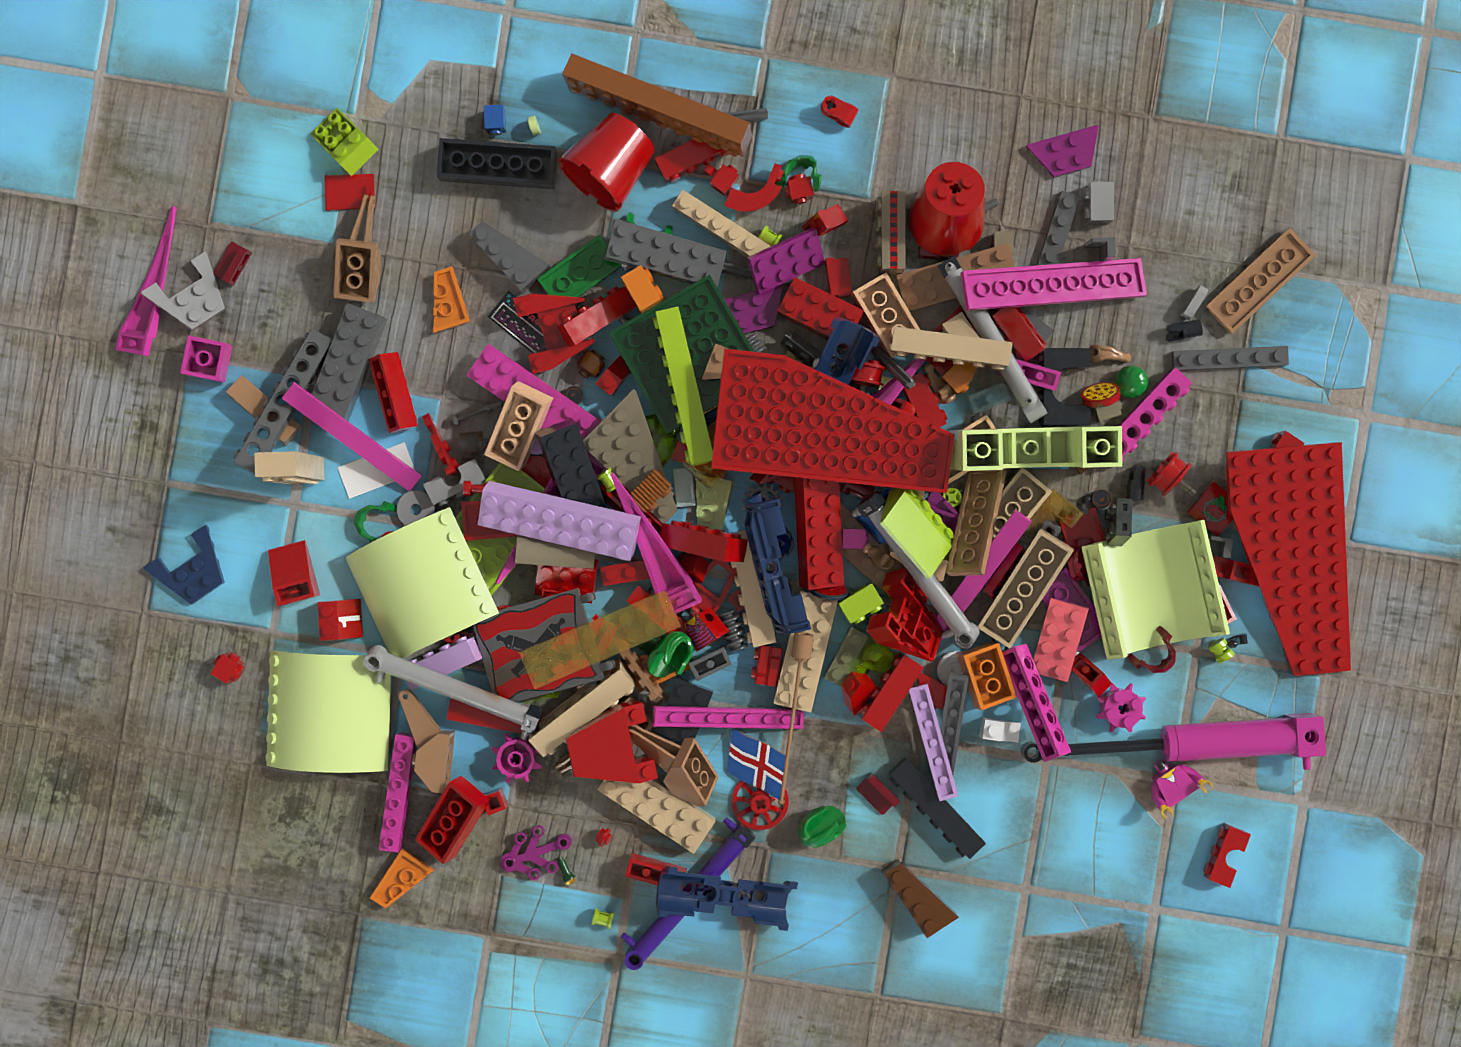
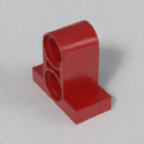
M836 204L826 210L818 211L802 228L804 231L813 227L816 228L820 238L847 223L848 219L840 205Z

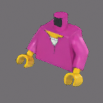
M1159 759L1153 764L1159 773L1152 777L1151 798L1158 809L1161 810V817L1166 820L1164 813L1169 812L1173 817V809L1171 807L1199 789L1198 785L1201 786L1204 793H1208L1204 789V785L1208 784L1213 788L1209 780H1204L1195 769L1184 764L1177 765L1172 763L1168 766L1164 759Z

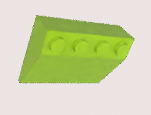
M894 488L889 491L880 525L923 575L929 579L951 549L954 534L942 522L941 517L930 508L929 503L919 495L918 490Z

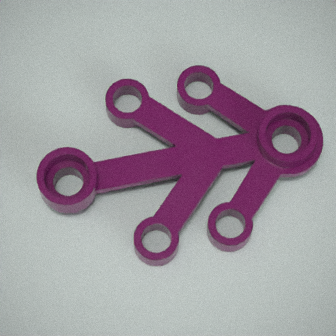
M537 825L533 829V836L526 852L518 855L521 845L527 840L526 833L518 832L515 836V843L511 852L504 854L500 860L501 868L506 872L518 870L527 874L531 880H537L540 877V870L538 868H530L521 863L529 860L546 868L549 873L553 874L558 870V863L540 857V855L558 848L561 850L568 849L572 844V838L569 834L563 833L558 836L556 841L536 848L540 837L545 833V828L542 825ZM541 828L542 834H537L535 830ZM518 835H523L524 840L519 841ZM565 839L567 845H561L560 840ZM512 860L513 865L508 866L506 861ZM554 864L556 869L550 870L549 865ZM536 871L538 873V876L533 877L531 875V872Z

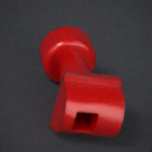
M488 480L484 484L472 485L471 481H464L463 496H471L472 492L482 494L486 484L492 480Z

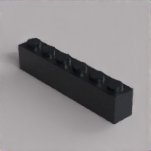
M906 757L889 771V774L892 776L890 781L896 787L900 785L905 790L903 792L904 796L909 801L914 800L918 804L916 808L923 816L927 814L931 818L929 822L936 830L939 827L944 832L942 836L949 843L953 841L956 844L955 850L962 857L966 855L971 859L986 845L985 841L946 800L939 801L937 790Z

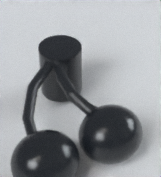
M1089 495L1082 497V504L1080 502L1076 503V506H1078L1076 510L1083 516L1089 513L1086 504L1091 502Z
M1242 633L1226 640L1227 646L1229 648H1236L1238 645L1236 640L1238 638L1240 644H1247V634Z

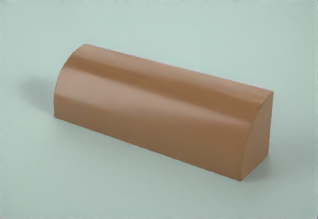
M243 375L226 391L229 397L256 419L258 415H262L264 411L263 406L268 397ZM270 415L268 421H277L278 415ZM291 418L279 440L287 446L298 433L300 425Z

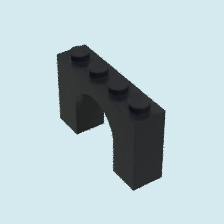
M1045 348L1041 353H1038V364L1056 371L1063 369L1090 368V348ZM1041 387V391H1038L1037 396L1048 413L1038 419L1040 426L1090 425V407L1062 404L1055 398L1053 391Z

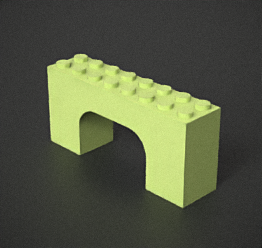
M1122 426L949 430L950 433L955 434L950 469L1003 470V468L1122 467Z

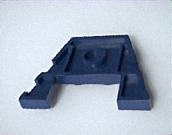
M204 525L191 534L202 552L172 573H170L161 558H157L143 567L148 573L191 605L225 583L208 525Z

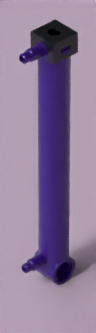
M725 818L723 823L732 831V834L697 874L720 877L738 855L753 842L755 834L741 822L737 826L732 820ZM688 883L682 891H688L691 883ZM706 885L704 888H698L696 886V888L700 889L703 893L705 890H708V887ZM668 914L667 918L658 917L637 942L626 933H623L621 938L631 947L627 950L624 960L627 968L630 970L641 968L644 961L684 916ZM635 954L640 960L632 962L629 957Z

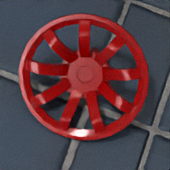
M740 781L732 794V809L737 819L746 827L754 830H766L776 826L785 817L788 810L789 797L785 788V803L783 809L772 805V802L777 800L775 797L770 796L760 788H757V791L754 792L745 782ZM741 786L749 793L750 798L737 797ZM736 802L748 803L749 807L738 812ZM769 809L780 813L779 817L773 822L767 812ZM753 811L755 813L752 823L742 818L745 814ZM759 814L764 815L768 823L767 825H756Z

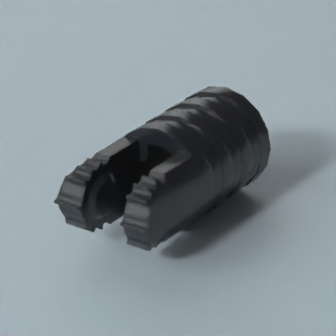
M1200 319L1170 324L1166 327V331L1169 332L1166 334V341L1168 342L1202 336L1203 334Z
M1143 466L1131 467L1126 499L1143 501L1145 468Z

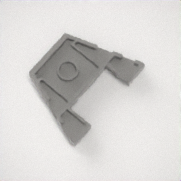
M206 252L191 260V264L202 278L168 299L157 283L141 292L146 299L148 298L156 306L165 310L192 331L225 310Z

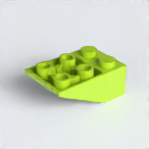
M338 108L330 113L310 133L351 176L379 150Z

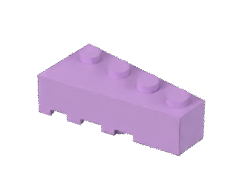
M465 636L456 640V645L452 647L450 644L439 648V653L434 654L432 651L423 655V660L418 662L417 659H414L411 662L447 675L482 659L476 636L467 639ZM406 681L410 688V691L420 687L419 685Z

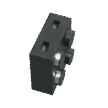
M1116 498L1108 509L1105 510L1104 518L1107 521L1108 528H1105L1104 538L1107 539V545L1123 546L1132 537V499Z

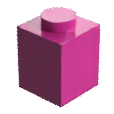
M841 529L842 548L863 549L869 543V533H866V529Z

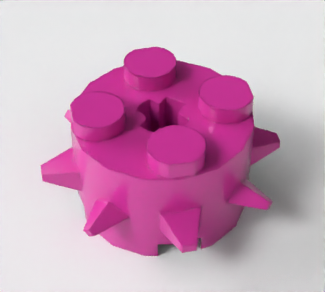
M1112 683L1109 692L1107 691L1103 696H1097L1096 698L1100 702L1099 707L1101 709L1096 718L1105 719L1110 723L1109 732H1113L1117 727L1125 728L1131 733L1132 727L1140 719L1145 720L1146 718L1142 714L1143 702L1146 698L1138 697V695L1133 693V684L1131 683L1125 689L1117 688ZM1119 705L1124 706L1123 711L1118 709Z
M506 733L505 743L501 747H492L491 749L497 755V763L492 769L500 770L502 774L506 775V783H509L513 778H522L527 783L529 782L528 773L532 769H541L542 767L537 762L538 751L528 741V736L527 739L523 740L519 737L511 738ZM515 754L520 755L519 762L513 760Z

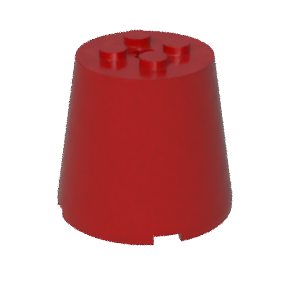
M610 113L558 159V162L561 163L559 167L565 176L585 196L591 195L598 200L597 204L612 212H618L654 154L655 149L650 139L634 122L620 114Z
M947 162L931 171L908 212V228L920 247L935 255L955 256L975 246L983 233L985 224V186L983 179L974 168L961 162Z

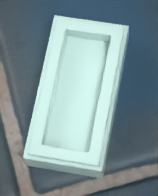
M692 467L673 469L676 507L696 506Z

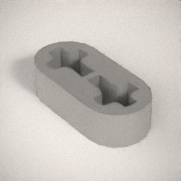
M1199 285L1188 300L1180 316L1190 320L1206 297L1208 289Z

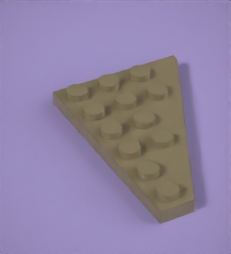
M633 389L583 440L586 449L606 469L610 467L612 469L611 473L613 472L630 492L655 468L666 478L637 391ZM672 492L664 499L660 497L656 501L658 505L651 513L662 523H666L678 511Z

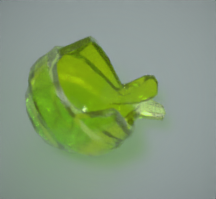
M878 643L871 644L864 649L859 665L854 669L858 673L863 674L867 668L878 673H885L893 662V652L887 646Z

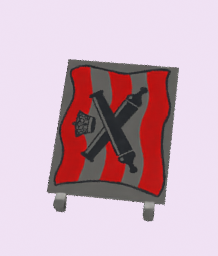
M579 588L498 610V614L474 624V631L492 693L518 702L604 679L603 671L614 668L615 662L610 660L600 663L583 604L595 600V593L591 592L581 595Z

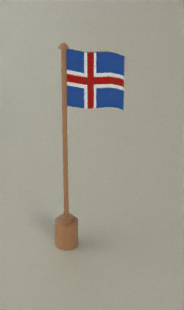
M807 632L794 633L791 656L795 657V660L798 661L786 755L771 745L747 736L736 728H732L727 771L737 779L764 790L778 799L779 804L785 803L783 798L802 662L810 659L814 635Z

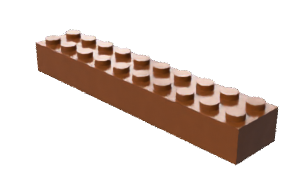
M571 53L562 75L569 91L577 95L581 93L592 101L596 102L599 100L604 102V105L609 108L617 107L623 113L637 115L645 122H655L657 126L663 129L668 127L673 129L678 135H688L694 141L702 143V141L706 142L714 149H724L734 157L738 155L744 156L752 138L750 122Z

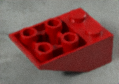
M306 540L268 550L272 588L277 606H284L320 596Z

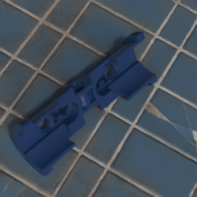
M834 317L830 325L833 330L815 370L849 385L857 367L862 369L872 346L877 347L880 338L869 329L855 322ZM839 344L847 345L845 353H838L836 351ZM835 354L838 357L836 362L838 368L831 370L829 364H834L836 358L833 355Z
M761 494L750 496L744 500L746 509L744 526L766 614L774 622L776 632L792 634L810 630L811 625L807 619L802 595L791 596L787 576L782 575L779 558L782 556L777 536L786 533L780 510V499L775 498L762 501ZM769 563V569L766 571L765 567Z
M665 866L660 874L656 893V909L659 917L667 918L668 914L694 917V911L714 913L716 904L732 906V916L753 918L755 924L778 926L779 930L788 931L789 924L785 907L788 894L792 889H797L798 882L785 881L783 884L739 879L738 883H735L733 881L721 880V877L679 872L677 867ZM685 882L691 883L688 891L681 890V886ZM706 885L708 887V890H705L703 893L700 889H697L696 886L698 888H704ZM741 891H744L746 893L741 894L740 897L738 896V893H740ZM763 891V897L755 900V893Z

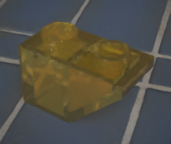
M1051 489V494L1042 503L1040 508L1054 519L1072 528L1084 513L1055 489Z

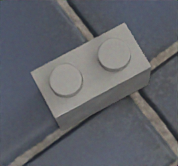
M1090 182L1087 188H1084V199H1087V207L1084 208V218H1087V224H1110L1114 221V182Z

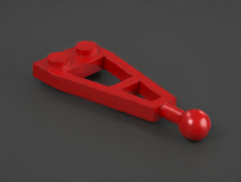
M715 559L711 561L706 574L718 564L728 571L730 575L719 597L715 596L701 584L695 583L694 586L702 598L701 603L696 605L703 611L707 608H712L716 612L724 602L734 581V576L737 575L736 568H732L723 561Z

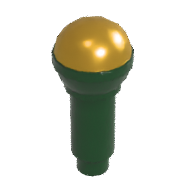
M563 857L558 858V865L563 874V883L568 886L573 885L576 881V876L570 872Z

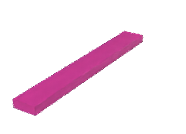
M295 382L282 397L284 401L409 492L421 478V474Z
M1014 510L992 540L985 574L965 576L951 595V598L962 613H964L1031 524L1032 520L1017 510ZM938 612L935 617L944 633L950 627Z
M653 706L652 726L789 729L792 709ZM796 709L793 729H803L804 711Z

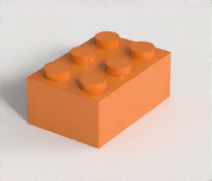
M642 265L621 276L623 284L640 314L664 301L657 285L653 286L654 280L648 268L643 269Z
M990 641L957 653L963 674L969 676L968 690L974 708L982 711L1017 698L998 642Z

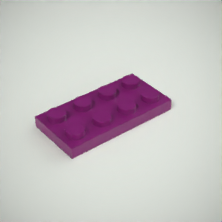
M814 227L747 257L754 286L759 294L825 264L818 232Z
M1066 567L1062 568L1041 601L1047 609L1050 598L1089 608L1077 648L1080 652L1102 635L1095 607L1078 583L1071 577Z

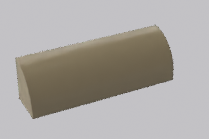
M517 534L515 563L590 569L594 567V552Z

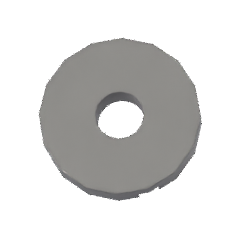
M413 490L407 492L400 498L397 504L398 518L406 526L436 512V506L432 504L428 494L422 491ZM415 504L421 506V513L419 515H414L411 511L412 506Z

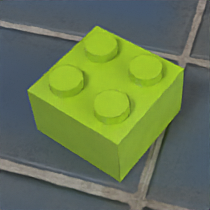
M869 582L850 593L846 599L837 602L847 621L855 624L865 619L864 615L867 613L874 614L882 609L880 605L884 604L873 584Z

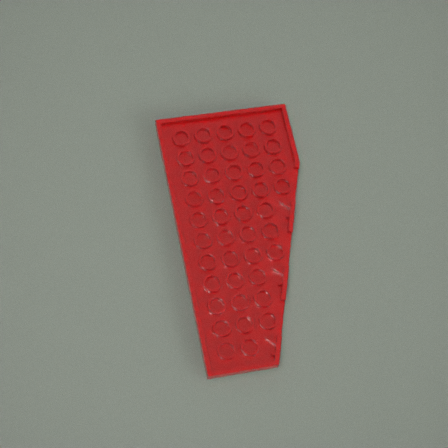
M724 348L711 468L947 493L955 434L785 355Z
M1342 442L1225 452L1228 511L1232 515L1242 541V547L1260 587L1263 601L1281 641L1292 675L1300 676L1351 671Z

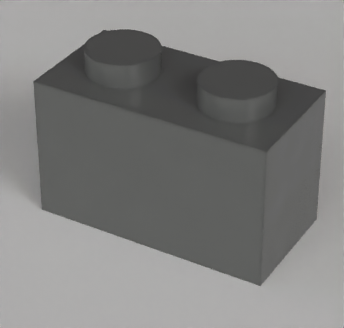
M724 646L689 662V666L697 681L732 665Z

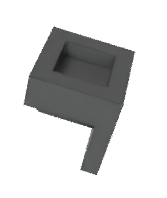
M1208 536L1213 556L1231 558L1234 539Z

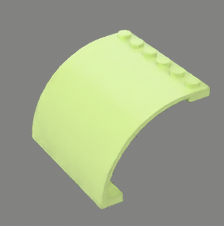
M450 507L387 534L345 558L388 652L400 658L409 656L422 648L499 613Z
M1204 520L1132 534V537L1123 546L1107 545V540L1082 546L1107 660L1125 658L1128 656V653L1165 645L1162 637L1156 631L1158 626L1163 627L1172 635L1170 643L1230 634Z
M277 650L270 651L266 766L307 772L352 773L388 771L391 675L385 673L382 682L377 683L376 675L378 671H369L363 664L366 655H323L290 653Z

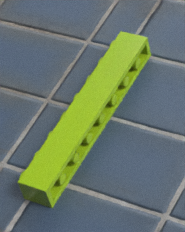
M679 307L656 311L657 317L653 318L655 329H660L661 336L657 338L660 348H664L665 355L662 356L664 367H668L670 374L666 375L668 385L673 386L674 393L671 394L673 405L678 406L679 410L675 415L677 423L682 424L683 427L680 436L682 444H687L688 450L684 451L687 463L691 462L692 466L712 462L713 451Z

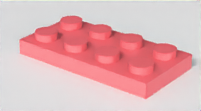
M1050 598L1033 658L1040 675L1068 682L1089 608Z

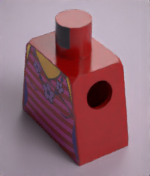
M694 605L686 609L692 619L684 623V627L697 652L729 632L712 608H707L701 612L698 606Z

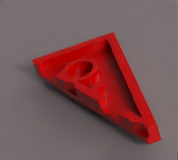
M430 413L422 416L426 427L431 433L430 437L440 460L448 467L444 469L446 474L454 476L460 473L457 469L460 465L455 457H451L449 453L451 447L447 440L443 441Z

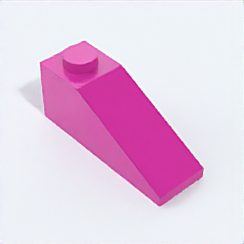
M1016 359L1030 384L1056 391L1061 372Z

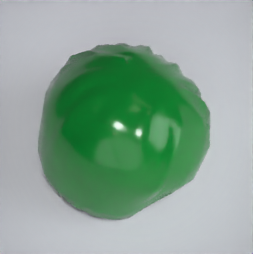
M1125 366L1118 371L1114 383L1119 386L1120 395L1136 398L1146 390L1148 376L1144 370L1137 366Z

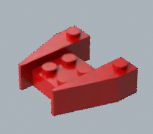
M534 293L513 298L518 317L534 313L538 314L547 350L528 354L533 374L552 370L595 342V338H591L569 347L557 326L562 324V319L569 315L573 317L577 314L575 303L583 302L585 298Z

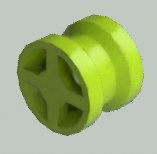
M949 488L947 493L941 494L953 507L959 505L962 499L961 493L955 488Z

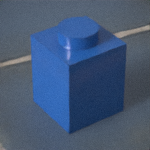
M484 105L485 130L490 135L497 136L501 135L502 132H506V114L503 105Z

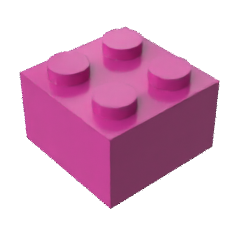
M188 335L180 373L225 383L233 346L224 342Z

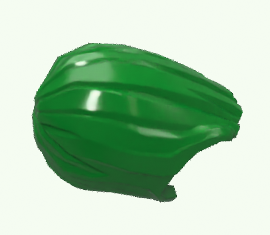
M672 631L667 633L659 640L648 657V671L653 676L661 678L676 671L675 674L678 676L682 674L693 653L694 648L691 639L683 632Z
M821 806L813 809L801 820L798 826L799 841L810 848H819L827 845L838 838L845 830L847 825L844 814L834 806Z

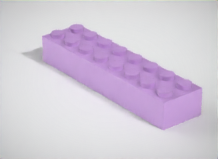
M489 481L482 490L478 525L630 561L635 551L641 516Z

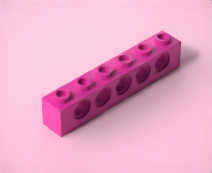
M1176 367L1170 369L1118 424V426H1122V462L1125 460L1123 456L1127 452L1131 453L1138 446L1136 444L1140 438L1144 439L1151 432L1149 429L1153 424H1159L1164 418L1162 415L1167 410L1171 411L1177 405L1175 401L1180 396L1184 397L1190 391L1188 387L1192 382ZM1168 386H1170L1173 389L1172 396H1169L1166 393V388ZM1155 400L1159 401L1160 403L1159 410H1156L1153 407V402ZM1141 414L1147 416L1146 424L1141 423ZM1128 428H1132L1134 430L1133 438L1128 437Z
M1027 644L1015 646L1002 652L1015 693L1043 761L1047 762L1071 753Z
M399 732L395 735L379 850L398 853L403 846L414 770L412 757L413 754H416L417 750L411 733Z

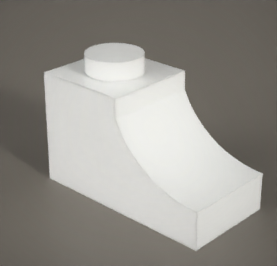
M982 717L979 736L982 739L1018 742L1021 723Z

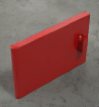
M353 174L352 176L324 175L326 211L360 209L364 195L375 196L374 174Z

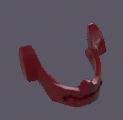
M1092 537L1078 539V545L1073 548L1074 551L1068 559L1071 577L1074 581H1085L1087 586L1090 585L1088 575H1082L1080 572L1082 564L1078 562V555L1082 550V546L1094 543Z
M1158 626L1156 631L1168 648V656L1166 659L1161 660L1160 665L1155 666L1147 664L1130 653L1127 657L1137 669L1145 667L1153 673H1165L1175 664L1176 651L1170 643L1172 635L1163 627Z

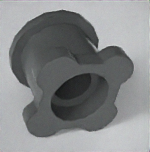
M1045 520L1041 526V529L1046 532L1047 528L1051 527L1053 529L1051 535L1055 538L1061 532L1060 526L1054 521Z

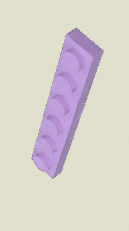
M928 684L911 687L909 692L939 801L958 797Z

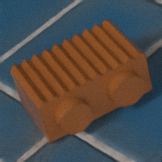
M655 468L630 493V496L643 513L647 510L651 512L658 505L656 501L660 497L664 499L672 491L670 489L672 484Z

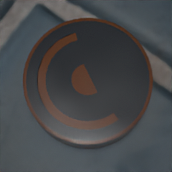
M570 386L564 392V396L577 405L583 400V392L577 386Z
M1096 490L1091 495V503L1096 508H1106L1111 503V495L1106 490Z

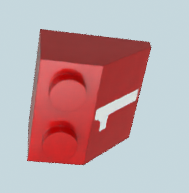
M361 599L317 602L320 641L363 637Z

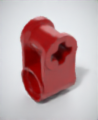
M832 95L825 97L820 107L824 116L846 128L851 127L859 111L852 104ZM829 103H832V108L830 110L827 109Z

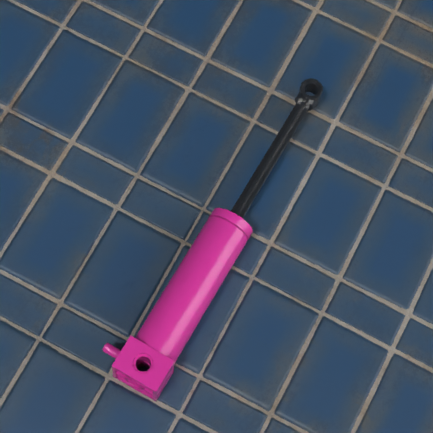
M1313 713L1284 714V718L1164 725L1161 729L1160 738L1068 744L1071 753L1063 755L1161 750L1165 761L1173 762L1291 754L1296 757H1302L1303 769L1310 770V757L1326 756L1324 717ZM1029 741L1022 745L1021 755L1024 759L1031 763L1043 760L1036 743ZM1035 747L1036 754L1029 757L1027 754L1028 750Z

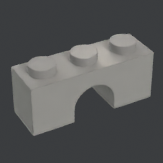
M473 459L458 467L461 473V480L455 486L448 485L443 476L423 484L432 504L442 507L450 503L449 499L455 496L457 498L462 497L464 481H471L472 485L483 484L487 477L478 459Z

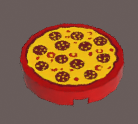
M1100 382L1087 386L1081 393L1082 402L1092 408L1102 404L1103 407L1112 405L1120 398L1119 386L1110 382Z

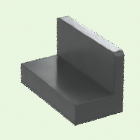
M1115 237L1091 238L1084 244V249L1099 248V261H1108L1116 257Z

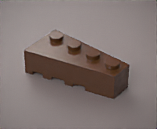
M899 859L882 869L926 938H929L959 918L952 908Z

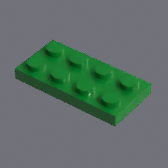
M599 234L540 276L538 281L548 295L580 297L621 268L622 265L603 259L607 244Z

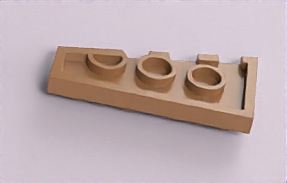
M614 635L611 641L625 661L628 660L630 670L640 677L638 682L642 688L650 692L648 695L650 700L654 702L660 701L664 697L661 694L663 690L659 684L652 682L650 679L652 675L646 667L642 668L639 663L641 659L635 651H630L628 648L630 644L624 636Z

